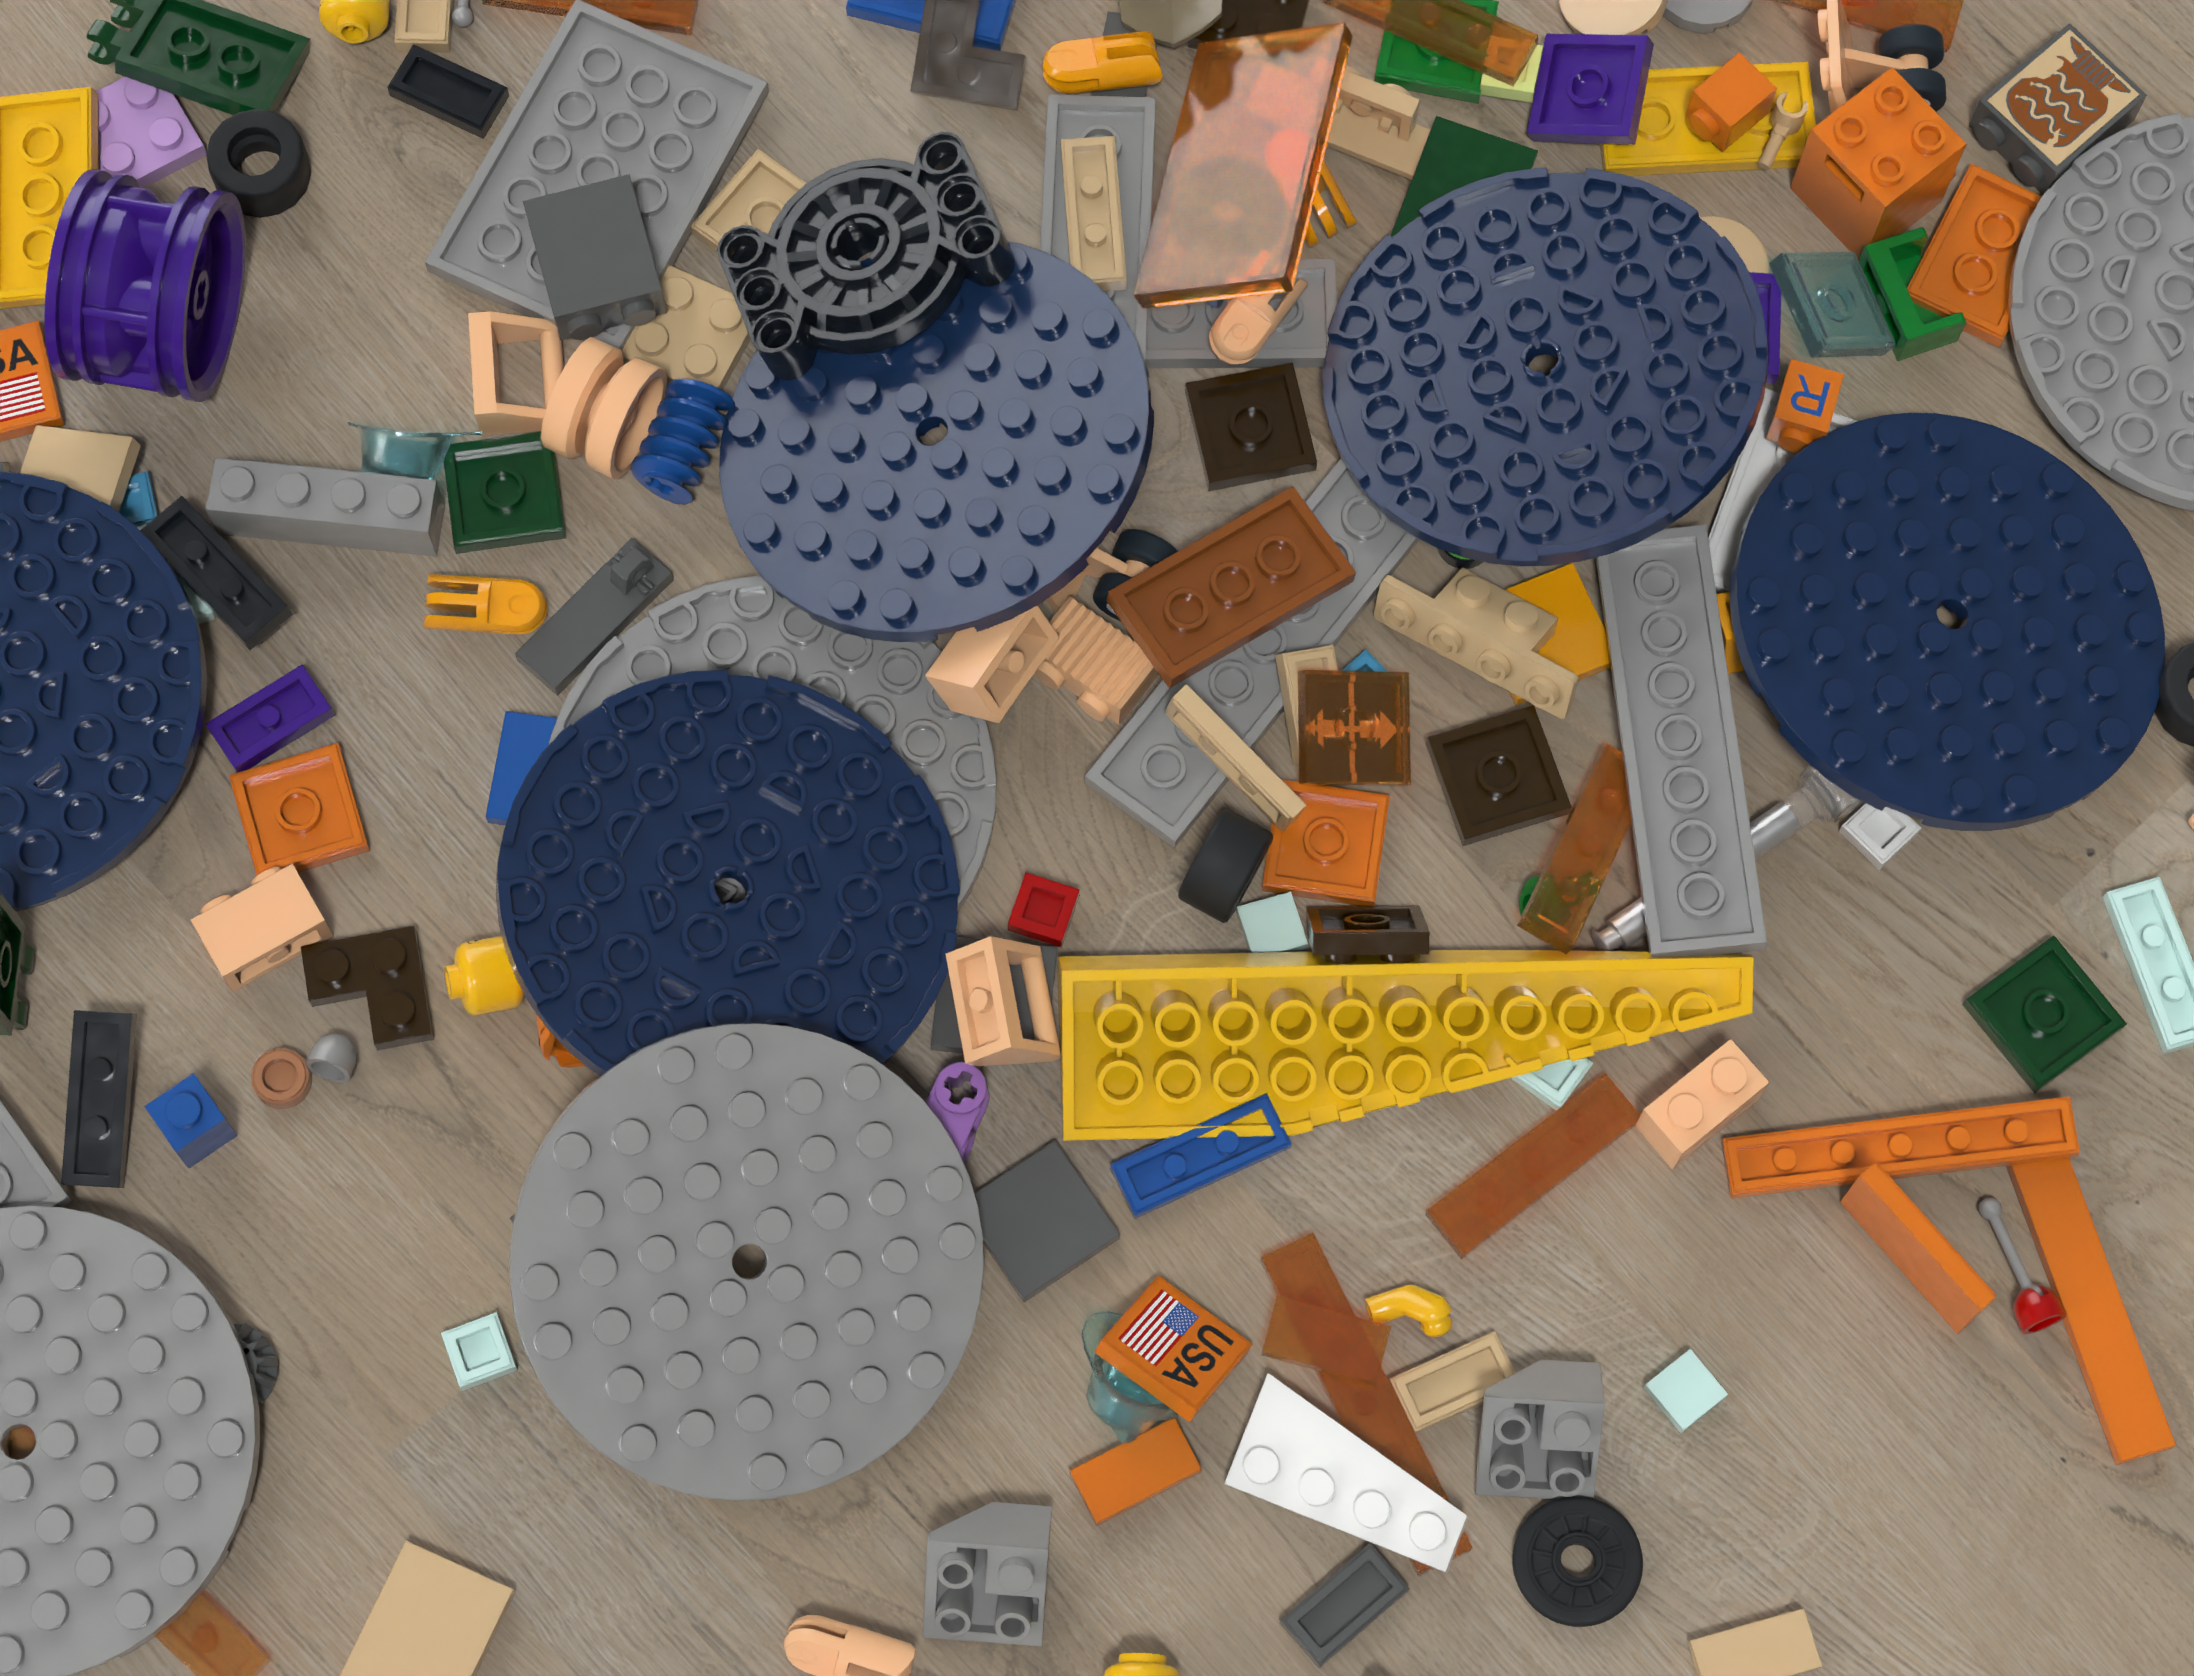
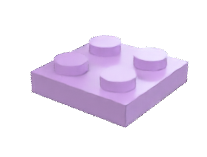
M123 77L96 91L98 93V170L106 171L112 176L116 174L133 176L139 183L140 188H144L206 156L203 143L174 94L127 77Z

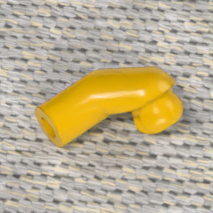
M1405 1285L1364 1299L1365 1307L1373 1326L1407 1316L1421 1322V1329L1429 1337L1445 1335L1452 1327V1319L1449 1315L1452 1308L1445 1297L1417 1285Z

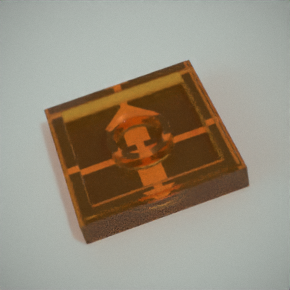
M1298 671L1300 785H1411L1408 672Z

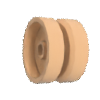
M588 338L580 344L569 358L550 396L542 422L541 441L543 447L569 459H575L585 452L588 468L612 479H620L630 470L634 458L641 454L639 448L642 440L650 436L648 433L649 425L653 419L658 417L656 412L659 403L665 398L668 381L666 370L637 357L624 364L621 349L597 338Z

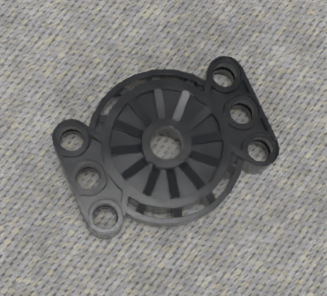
M939 132L926 138L918 148L914 165L905 161L878 158L853 161L830 169L805 184L786 202L772 223L768 234L752 226L741 225L726 232L719 241L717 248L718 258L750 339L772 374L781 380H793L807 373L813 365L817 348L829 352L853 355L879 352L903 344L926 330L948 309L961 289L964 278L980 286L991 287L1007 280L1015 266L1013 251L979 173L961 139L951 132ZM873 252L869 255L873 264L864 268L859 259L865 254Z

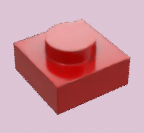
M1025 873L1008 921V931L1062 948L1080 896V889Z

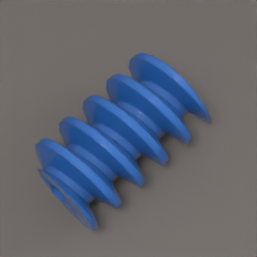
M675 379L668 384L665 392L667 398L660 401L656 412L658 417L651 421L648 428L650 436L642 440L639 448L641 455L634 458L630 469L636 480L651 493L674 504L685 505L692 502L693 496L681 486L696 487L699 486L702 479L690 466L705 468L708 467L710 462L708 455L700 450L699 447L715 449L719 442L718 438L708 429L720 431L727 424L725 417L716 410L727 412L728 409H734L735 402L730 395L713 385L692 379Z

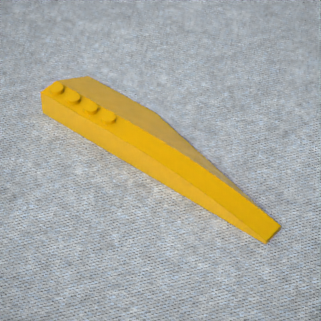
M1429 950V954L1415 955V960L1408 963L1384 962L1380 959V955H1357L1356 962L1336 964L1323 961V955H1313L1312 952L1059 956L1058 1016L1061 1053L1060 1076L1063 1141L1162 1139L1179 1136L1195 1128L1207 1127L1218 1128L1197 1138L1217 1137L1219 1133L1227 1130L1234 1132L1238 1137L1274 1136L1262 1110L1220 1127L1198 1125L1264 1094L1268 1095L1282 1123L1279 1125L1284 1127L1288 1136L1313 1131V1127L1339 1120L1343 1123L1365 1117V1113L1397 1105L1399 1108L1421 1102V1098L1448 1091L1456 1093L1542 1070L1545 1065L1568 1059L1572 1062L1594 1056V1052L1624 1044L1632 1046L1650 1041V1037L1677 1030L1685 1032L1752 1014L1754 957L1748 954L1651 957L1649 952Z

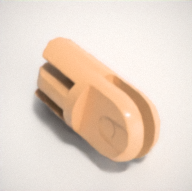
M1267 252L1258 260L1211 328L1209 334L1211 351L1220 361L1227 364H1245L1254 358L1308 286V282L1300 277L1291 291L1280 302L1278 309L1274 311L1268 303L1292 271L1282 264L1259 297L1250 293L1274 258Z
M806 1615L797 1618L789 1627L788 1634L783 1643L785 1655L792 1665L815 1676H910L915 1657V1648L910 1643L820 1615Z

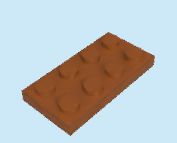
M1292 486L1109 590L1106 601L1166 685L1171 688L1354 581L1356 571Z

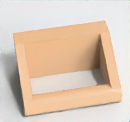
M492 311L468 313L474 415L481 436L541 431L548 401L564 369L562 340H560L557 326L541 318ZM540 340L545 409L501 403L497 344Z
M990 936L946 953L965 1064L974 1066L1051 1062L1061 1058L1040 946ZM1021 964L1035 1040L1024 1039L1022 1036L1009 965Z

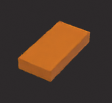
M1175 1417L1079 1465L1070 1470L1069 1474L1097 1527L1200 1474L1202 1468Z

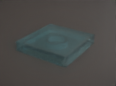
M1854 252L1780 253L1769 262L1811 358L1883 356L1896 346Z

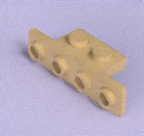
M1322 60L1319 61L1311 82L1274 67H1267L1248 106V114L1254 118L1287 131L1306 134L1312 141L1410 180L1413 178L1431 131L1416 124L1420 99L1413 97L1403 87L1391 83L1383 85L1362 77L1356 69L1348 65H1332Z
M1463 567L1435 599L1390 575H1387L1380 582L1373 615L1377 621L1560 719H1564L1571 711L1579 681L1578 676L1537 654L1554 635L1558 617Z

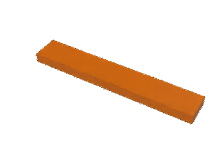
M2070 1096L1723 1138L1722 1141L1730 1199L1850 1185L1874 1163L1879 1164L1892 1179L2075 1158L2080 1154Z
M2070 1158L2006 1166L2051 1290L2059 1298L2066 1313L2063 1322L2116 1466L2174 1448L2176 1446Z

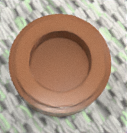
M278 1048L264 1053L255 1062L251 1072V1083L255 1093L264 1104L275 1109H288L298 1105L306 1098L311 1089L312 1075L311 1071L306 1067L305 1060L298 1053L290 1049Z

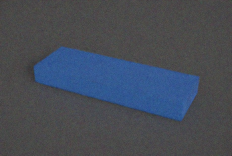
M1264 1094L1198 1125L1220 1127L1262 1110L1274 1136L1238 1137L1234 1132L1227 1130L1219 1133L1217 1137L1197 1138L1218 1127L1195 1128L1179 1136L1169 1137L1110 1164V1170L1134 1219L1290 1149L1292 1144L1284 1127L1279 1125L1282 1123L1268 1095Z

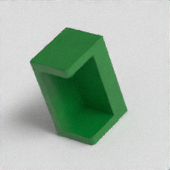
M1924 227L1865 245L1855 267L1897 361L1957 342L1967 323L1962 312L1942 317L1913 303L1907 287L1922 260L1921 252L1928 239Z

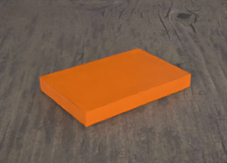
M1971 163L1907 287L1913 303L1942 317L1962 312L1967 322L1963 331L2000 347L2010 328L2008 299L2010 276L2016 251L2029 218L2042 196Z
M1872 1164L1859 1175L1840 1203L1951 1328L1959 1334L1996 1298L1994 1296L1995 1293L1879 1164Z

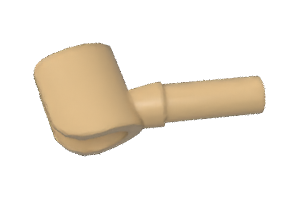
M1787 92L1782 93L1777 98L1770 119L1773 127L1771 137L1758 161V166L1765 170L1771 168L1787 136L1800 130L1808 110L1807 101L1804 102L1801 111L1798 113H1789L1784 110L1783 105L1788 94Z

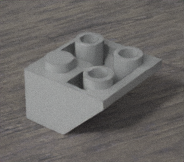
M1539 1360L1485 1389L1475 1495L1542 1499L1583 1496L1594 1499L1605 1407L1600 1363Z
M991 1502L928 1533L923 1638L1042 1646L1052 1506Z

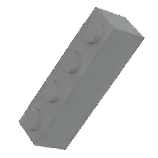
M215 458L206 505V511L216 532L220 535L437 557L445 504L437 480Z

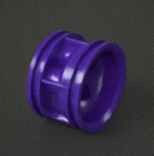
M96 169L84 172L75 182L63 207L54 236L47 273L44 311L45 340L49 361L54 373L61 379L78 381L83 378L84 381L90 384L102 385L107 383L154 391L161 396L173 398L181 395L185 400L203 402L209 398L221 379L229 358L243 294L246 241L243 213L237 197L231 192L216 190L209 193L205 188L191 186L185 189L174 204L162 202L151 190L140 188L139 183L133 176L126 174L112 176L106 171Z

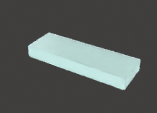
M2156 877L2106 892L2103 896V901L2163 1055L2194 1046V962L2161 878Z

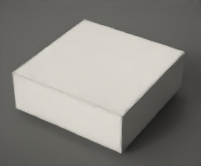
M1865 803L1841 826L1839 833L1880 871L1920 832L1921 827L1906 814L1888 807L1881 811Z

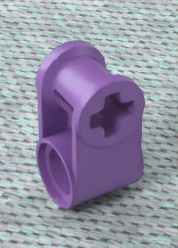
M958 1062L942 1069L936 1078L926 1104L941 1121L965 1165L974 1144L977 1129L988 1107L989 1092L985 1077L978 1068L964 1062ZM965 1081L970 1082L972 1092L975 1095L974 1099L964 1097L960 1105L954 1104L952 1093L949 1090L950 1087L961 1088Z

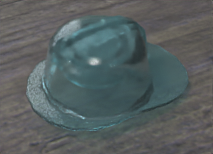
M348 422L347 424L361 429V472L432 480L439 474L454 436L483 435V432H401Z
M1110 1311L1095 1313L1085 1321L1081 1334L1084 1350L1092 1367L1086 1400L1091 1411L1097 1418L1112 1427L1121 1442L1130 1443L1140 1433H1144L1154 1426L1158 1420L1174 1419L1178 1414L1094 1353L1101 1339L1123 1316L1122 1314Z

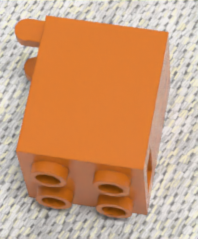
M1891 67L1810 130L1790 189L1859 260L1865 245L1903 233L1942 202L1950 182L1956 176L1955 170L1967 144L1909 83Z

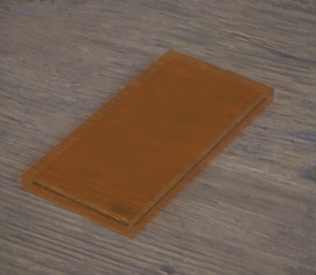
M1345 22L1198 44L1133 294L1142 309L1290 292L1293 290L1353 38Z

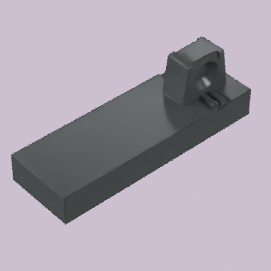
M631 538L612 559L605 563L515 653L517 661L558 696L586 668L606 643L614 636L617 637L674 581L672 572Z

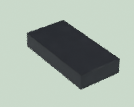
M414 44L387 87L391 97L482 139L487 135L509 98L506 86Z

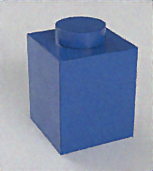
M194 1073L144 1106L174 1151L188 1168H191L237 1137L231 1125Z

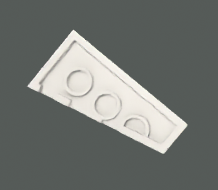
M1267 1373L1224 1484L1448 1573L1469 1517Z

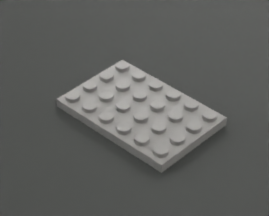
M575 0L426 259L427 271L528 317L546 319L556 326L523 201L630 174L658 278L661 281L668 266H673L692 231V224L704 210L769 93L768 83L581 0ZM622 324L606 328L593 338H597L622 350L635 326Z

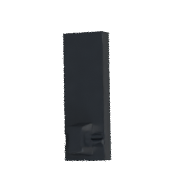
M180 496L140 530L158 548L175 573L234 633L249 651L259 642H265L278 631V626L293 615L288 605L183 496Z
M74 1010L61 1185L124 1188L137 1014Z

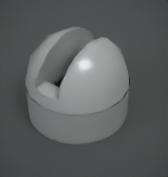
M338 1033L327 1034L317 1040L312 1047L306 1067L322 1079L336 1083H345L350 1080L356 1065L357 1053L347 1037Z

